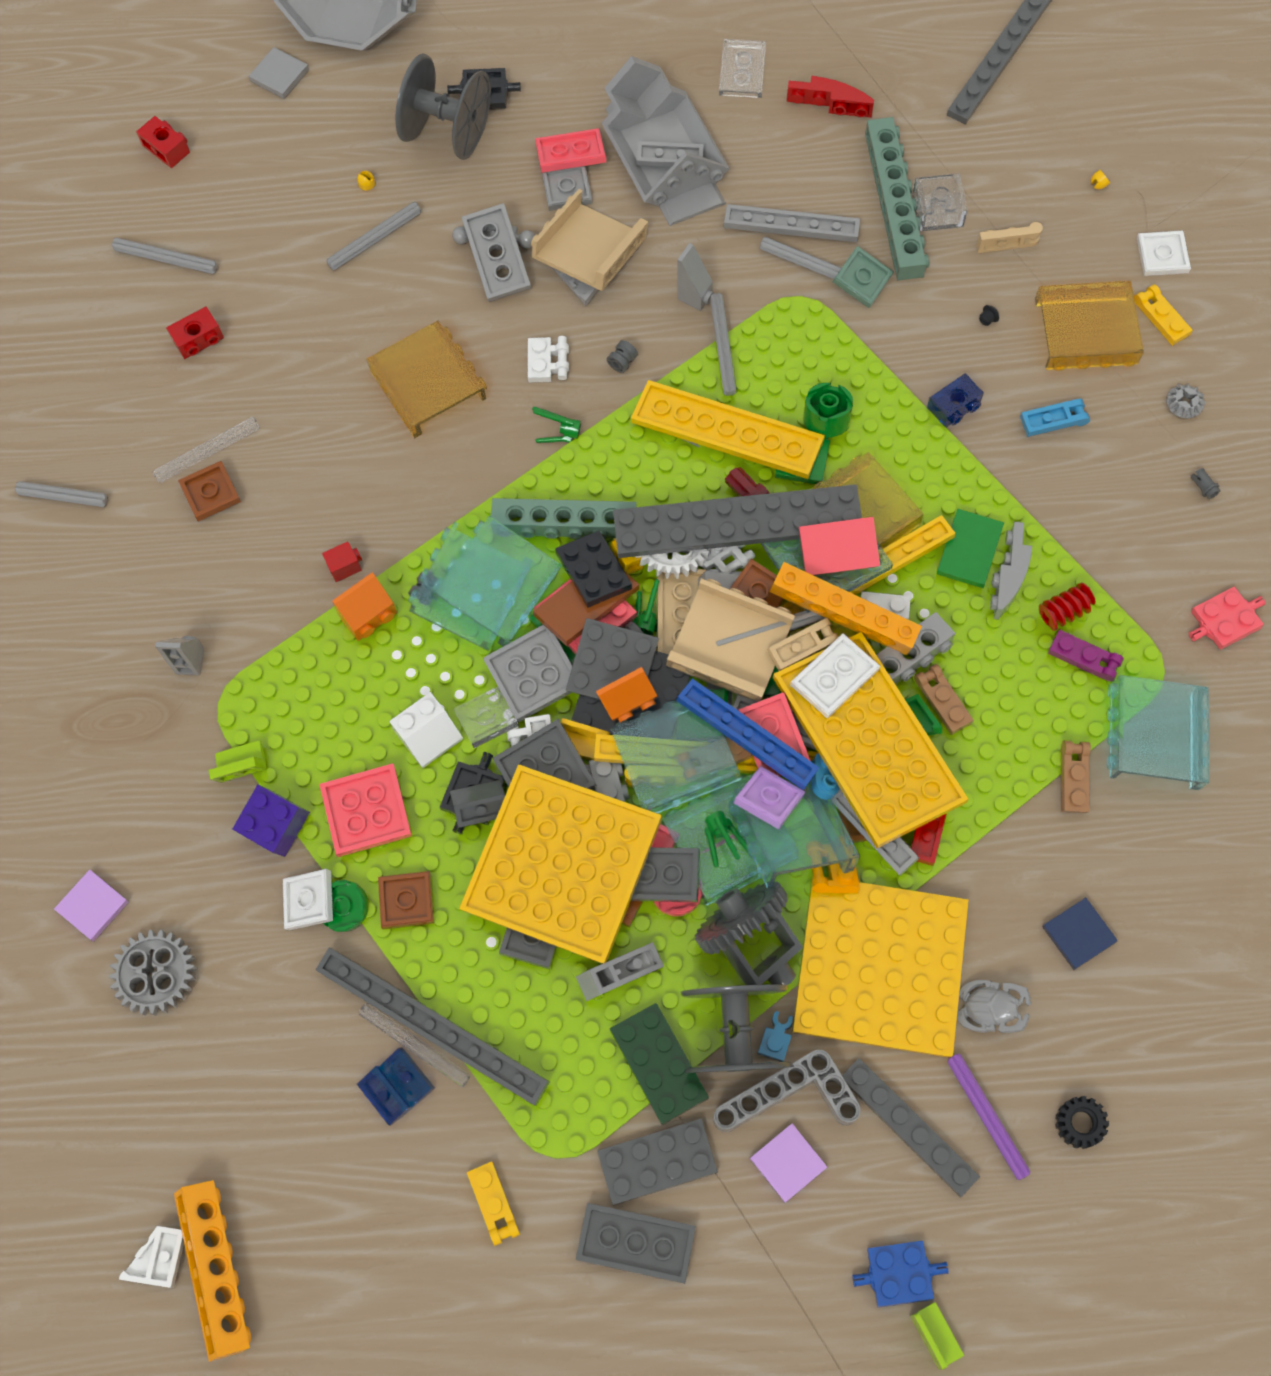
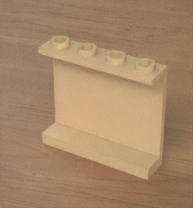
M578 189L573 196L570 195L566 204L556 211L552 220L545 223L543 230L533 237L531 241V247H533L532 258L603 291L646 239L648 221L640 218L633 228L582 205L583 190Z
M701 578L698 591L677 641L667 658L666 666L759 702L763 697L775 667L767 649L787 638L795 615H792L791 611L784 607L775 608L767 605L768 603L761 598L754 597L752 599L747 597L738 589L731 588L729 590L724 588L713 579L704 580ZM781 621L787 624L721 646L716 645V642L773 623Z

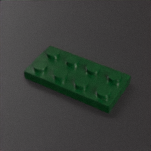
M657 1003L610 1028L615 1041L661 1125L666 1124L709 1099L696 1073H685V1070L692 1066Z

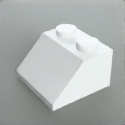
M431 692L389 721L395 734L422 768L463 740L452 720Z

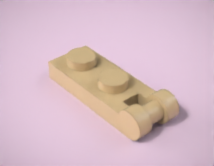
M1033 222L1028 227H1010L1003 230L980 232L976 245L978 253L1034 247L1039 243L1043 226L1039 222Z
M828 618L767 649L778 671L830 646L838 638V635L832 632L830 628L831 623ZM821 631L825 639L820 640L816 632Z

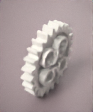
M710 549L682 551L686 555H680L679 553L681 552H673L671 560L667 558L668 553L635 557H642L640 565L648 564V572L656 569V576L664 572L666 579L670 577L671 573H674L676 579H679L681 572L688 577L689 569L696 573L698 565L703 566L705 559H708Z

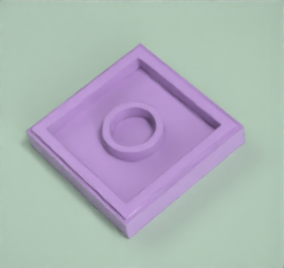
M760 766L736 796L734 804L779 830L802 800L805 791Z
M89 870L54 910L94 942L129 902L94 872Z
M793 1124L789 1125L750 1158L784 1203L827 1168Z

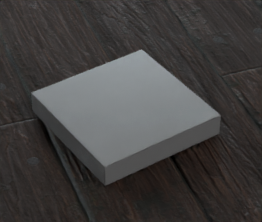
M273 47L252 71L249 79L254 84L285 99L309 71L308 64Z
M585 166L542 173L549 211L562 208L566 204L570 195L573 196L578 189L583 190L581 204H592Z

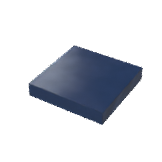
M1084 898L1042 926L1073 970L1082 966L1118 941L1087 898Z

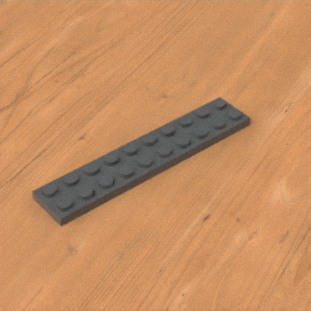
M857 484L613 510L618 558L800 539L799 527L862 518Z

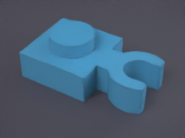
M776 1011L772 1018L774 1029L766 1027L758 1054L784 1062L792 1036L784 1032L791 1027L793 1016L789 1015L787 1023L781 1024L778 1022L779 1012Z

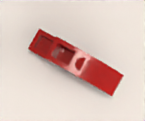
M811 76V82L791 80L788 82L787 102L829 106L830 114L872 118L874 99L855 87L818 76Z

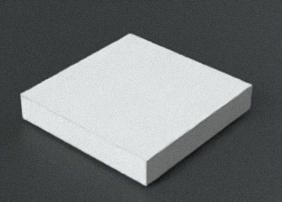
M1183 231L1138 233L1136 239L1144 276L1190 272L1191 266Z
M323 869L283 879L284 929L294 930L333 921L331 870Z

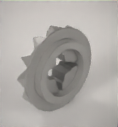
M1189 383L1186 385L1178 384L1175 388H1171L1166 400L1170 411L1182 418H1193L1199 415L1206 403L1204 401V393H1200L1198 387L1193 388L1189 386ZM1183 396H1185L1187 399L1191 398L1189 404L1187 401H1181Z

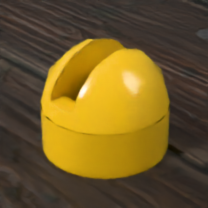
M1100 169L1093 174L1090 180L1091 185L1097 182L1094 189L1098 190L1110 184V181Z
M361 171L357 176L360 189L368 191L374 188L376 182L374 175L370 171Z

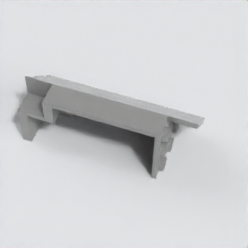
M631 56L604 88L612 102L606 108L609 115L602 122V125L643 201L659 206L669 226L725 205L726 202L716 183L723 178V175L730 168L686 91L671 86L660 66ZM638 141L704 144L703 157L685 152L672 167L637 165Z

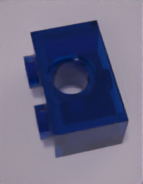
M965 373L929 398L927 408L947 428L951 424L954 426L959 423L968 412H975L981 406L984 392Z

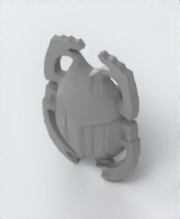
M989 980L968 982L959 991V998H962L965 1003L964 1008L961 1011H957V1019L964 1028L980 1033L995 1032L996 1025L999 1026L998 1031L1001 1033L1024 1031L1029 1022L1030 1015L1028 1013L1025 1014L1022 1020L1018 1007L1024 1002V999L1028 1006L1031 1004L1028 988L1013 983H1003V990H999L1001 984ZM986 985L985 987L975 990L971 994L969 993L972 989L978 986ZM1009 991H1017L1020 993L1021 998L1016 999L1009 994ZM969 1016L975 1023L982 1025V1027L974 1026L968 1021L967 1017ZM1015 1018L1019 1019L1015 1025L1006 1026V1023Z

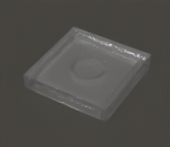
M498 687L453 708L473 748L519 726Z

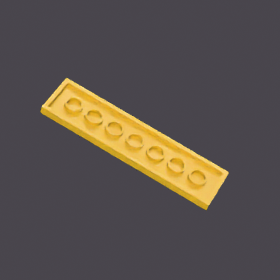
M650 380L647 381L631 416V423L805 479H809L825 435Z

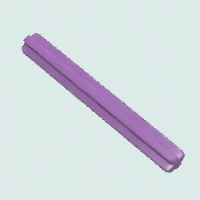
M961 1054L950 1057L947 1060L950 1068L1016 1179L1021 1180L1031 1173L1030 1169Z

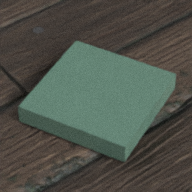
M857 246L832 282L869 308L894 272Z

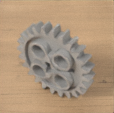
M149 930L148 937H145L140 932L138 934V941L130 937L129 947L120 946L124 953L122 955H114L119 962L118 964H110V967L116 970V973L109 975L110 979L116 981L110 988L114 991L119 990L115 994V998L118 1000L123 999L121 1005L126 1008L130 1006V1011L136 1013L140 1010V1014L146 1016L148 1010H150L152 1015L157 1016L158 1008L164 1013H168L167 1005L170 1004L177 1008L176 999H186L182 992L184 990L192 991V988L187 983L188 981L196 980L195 977L190 975V972L197 970V967L189 964L195 960V957L187 955L191 948L187 945L183 946L184 941L181 938L175 940L176 936L171 932L167 937L163 930H160L157 936L154 931ZM170 953L169 961L161 964L162 956ZM144 956L143 964L135 967L137 958ZM171 978L170 986L162 990L163 981ZM144 981V989L136 993L137 984Z

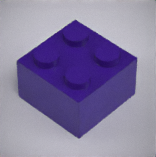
M257 784L232 830L270 852L285 857L310 812L274 791Z

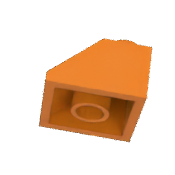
M373 572L332 600L341 621L357 641L369 637L378 626L390 622L397 613L394 603Z
M642 667L596 691L612 721L619 720L620 723L633 717L632 712L641 707L642 711L652 707L656 704L654 700L659 698Z

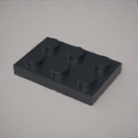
M600 531L555 548L558 559L587 608L632 590L630 580Z

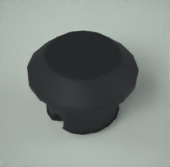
M985 305L979 320L983 325L989 326L992 322L999 321V312L995 307Z

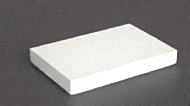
M842 634L791 681L790 686L820 711L822 715L829 718L879 671L880 665L845 634Z

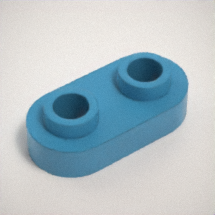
M817 753L811 761L819 767L811 779L812 790L820 799L830 800L838 793L839 786L821 756Z

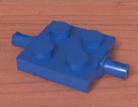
M923 1241L868 1248L867 1253L870 1264L868 1273L853 1274L852 1280L854 1281V1287L871 1285L875 1293L877 1308L934 1300L931 1284L932 1276L949 1274V1271L946 1268L948 1266L946 1261L930 1264L925 1254Z

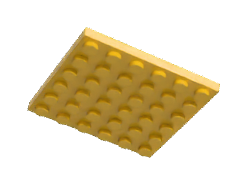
M518 764L459 909L598 963L605 964L611 953L663 817L660 814Z
M811 881L792 1033L946 1058L952 1057L969 899L859 882L860 888L858 893H816L813 890Z

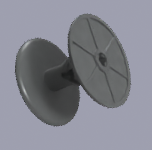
M425 53L419 54L409 65L400 86L395 114L398 137L404 142L414 140L423 129L429 114L436 116L442 121L445 119L452 121L453 150L459 159L465 160L474 152L485 129L491 100L489 76L484 71L473 74L466 83L459 99L450 97V94L447 92L442 95L435 92L436 73L433 60Z
M743 985L681 991V996L685 998L721 997L723 1027L719 1031L724 1036L725 1065L688 1067L685 1073L736 1072L794 1067L792 1062L753 1063L751 1031L754 1030V1027L750 1026L748 996L785 992L788 989V985ZM728 1023L732 1026L733 1032L730 1037Z

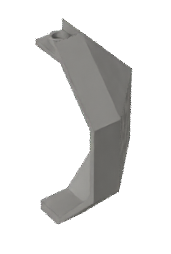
M273 0L305 40L357 50L370 49L416 11V0Z

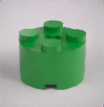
M820 383L813 386L808 391L805 400L803 421L809 431L825 435L824 440L829 437L839 436L847 431L850 426L853 407L851 393L841 385H838V387L831 386V383Z

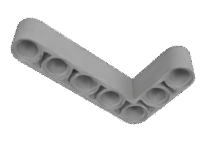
M815 1050L793 1063L794 1067L783 1068L720 1105L714 1113L713 1122L719 1131L730 1132L812 1083L817 1087L838 1123L846 1126L853 1124L858 1119L861 1108L830 1055L826 1051ZM816 1057L823 1059L826 1068L823 1070L814 1069L811 1060ZM792 1071H797L802 1075L803 1081L799 1084H794L789 1080L788 1074ZM829 1081L836 1082L840 1087V1092L837 1094L829 1093L826 1090V1083ZM770 1084L777 1086L780 1095L775 1098L767 1096L765 1087ZM746 1098H751L756 1102L757 1107L754 1111H746L742 1108V1101ZM843 1105L851 1106L854 1110V1117H843L840 1113V1107ZM720 1113H731L734 1119L730 1125L721 1124L718 1120Z

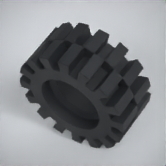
M1087 1096L1074 1097L1068 1100L1058 1109L1059 1113L1055 1117L1057 1120L1055 1124L1056 1129L1060 1131L1058 1135L1060 1138L1063 1137L1065 1139L1064 1142L1067 1145L1072 1144L1074 1148L1081 1147L1086 1149L1100 1143L1108 1132L1106 1130L1109 1126V1121H1106L1107 1112L1102 1111L1101 1108L1103 1106L1100 1103L1096 1104L1095 1099H1086ZM1084 1112L1091 1118L1092 1128L1088 1133H1080L1074 1129L1072 1117L1075 1113Z

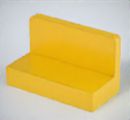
M561 719L564 729L581 758L589 761L594 760L596 734L610 735V732L568 719Z

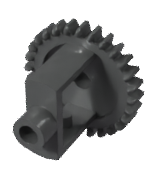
M778 881L765 882L762 885L758 884L754 889L749 888L744 894L738 888L727 891L716 901L719 910L714 911V915L707 917V921L700 925L701 928L697 929L698 933L695 934L696 942L705 953L719 954L720 949L722 950L745 985H762L766 980H768L770 985L790 984L795 979L796 974L788 964V961L803 948L781 915L782 908L786 906L788 899L785 890ZM764 922L763 927L765 931L769 934L774 931L782 945L755 969H752L734 941L738 939L743 944L744 940L742 937L745 934L753 938L751 931L757 929L761 932L760 924Z

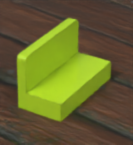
M255 741L216 753L217 767L208 771L210 780L223 783L267 770L262 742Z
M936 1302L910 1315L938 1370L947 1368V1365L964 1356Z

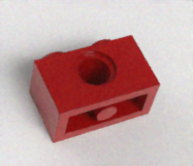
M156 116L152 117L136 131L142 146L171 169L190 153L187 146V138L181 132L177 133L167 121H161Z
M207 306L166 327L172 341L184 359L196 355L199 351L210 345H215L224 338L219 325Z

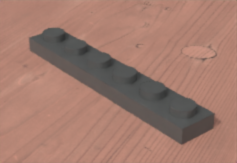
M860 1058L842 1075L849 1088L960 1198L980 1178Z

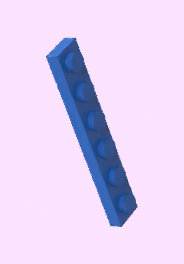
M693 678L677 697L676 701L800 789L804 790L818 771L819 767Z

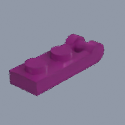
M1060 629L1048 651V654L1110 682L1114 681L1117 675L1116 669L1122 665L1124 660L1117 653L1105 651ZM1100 661L1107 663V666H1100Z

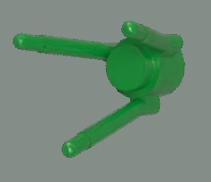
M538 407L532 408L534 414L560 422V433L564 434V436L537 438L536 443H569L572 441V438L578 439L581 428L580 420L566 418Z
M658 579L654 582L647 609L642 614V592H637V617L634 619V623L647 635H653L654 631L657 632V615L652 612L660 582Z
M717 811L706 817L707 828L704 829V832L708 838L714 867L719 866L714 835L716 838L724 837L736 860L740 859V855L728 834L730 831L752 858L756 856L734 827L731 819L726 818L723 811Z

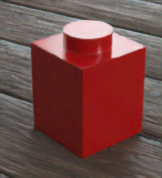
M348 541L322 553L335 582L362 571L359 562L362 561L357 548L352 549Z

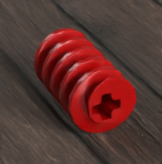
M1079 583L1076 587H1071L1067 591L1061 592L1059 596L1056 595L1050 600L1043 601L1039 605V613L1046 625L1052 631H1056L1058 628L1057 623L1061 627L1066 625L1065 618L1067 621L1073 622L1074 615L1078 618L1083 616L1082 610L1086 614L1091 613L1090 605H1095L1096 601L1090 588L1084 583Z

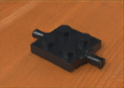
M505 68L463 70L460 85H447L448 94H461L473 74L479 71L486 72L491 84L489 109H505L508 92H521L520 82L508 83Z
M483 752L479 765H468L458 761L440 805L442 811L455 815L450 794L452 790L500 780L502 788L504 787L506 781L503 776L493 773L488 769L493 758L492 754ZM456 821L452 831L462 835L465 826L458 828ZM490 821L482 822L481 824L488 826Z

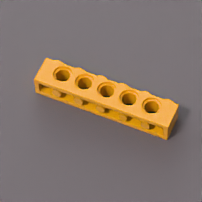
M783 562L769 591L857 633L862 632L865 637L897 650L904 655H907L913 648L922 628L917 623Z
M214 1180L181 1187L174 1193L207 1356L209 1362L242 1353L249 1349L251 1333L249 1327L245 1326L244 1322L245 1305L243 1299L239 1298L238 1294L239 1278L237 1271L233 1270L231 1262L233 1250L230 1242H227L226 1239L227 1223L225 1216L221 1215L220 1191L217 1187L215 1188ZM198 1208L206 1211L207 1219L199 1217ZM204 1235L211 1237L213 1241L212 1247L205 1245L203 1241ZM210 1263L217 1265L219 1269L218 1275L211 1273L209 1269ZM216 1291L224 1294V1304L216 1300ZM222 1319L229 1321L231 1325L230 1332L223 1330L221 1325Z

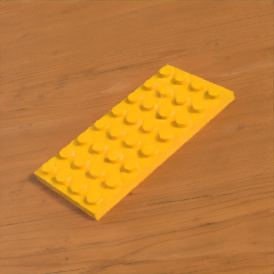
M860 632L849 637V639L879 664L880 669L829 718L822 715L820 711L790 686L791 681L824 650L774 673L773 679L780 691L784 692L788 704L875 847L879 848L966 804L969 799L863 633Z

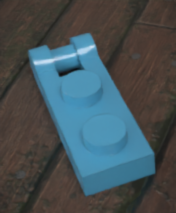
M1075 399L1021 412L1020 415L1027 437L1075 425L1083 426L1091 420L1089 414L1084 411L1085 404L1083 399Z

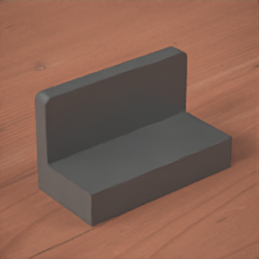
M500 780L450 791L458 828L496 819L505 798Z

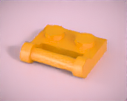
M811 842L806 845V853L810 857L813 872L812 887L814 892L858 893L860 885L852 846H821L817 842ZM821 858H826L830 880L824 877Z

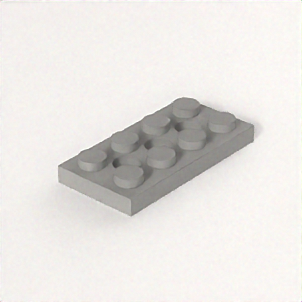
M504 203L462 216L461 218L488 301L490 302L530 289L531 285ZM489 227L496 230L495 234L491 237L484 235V231ZM500 248L502 249V254L499 257H492L490 255L492 249ZM501 268L509 270V274L504 278L497 276V272Z

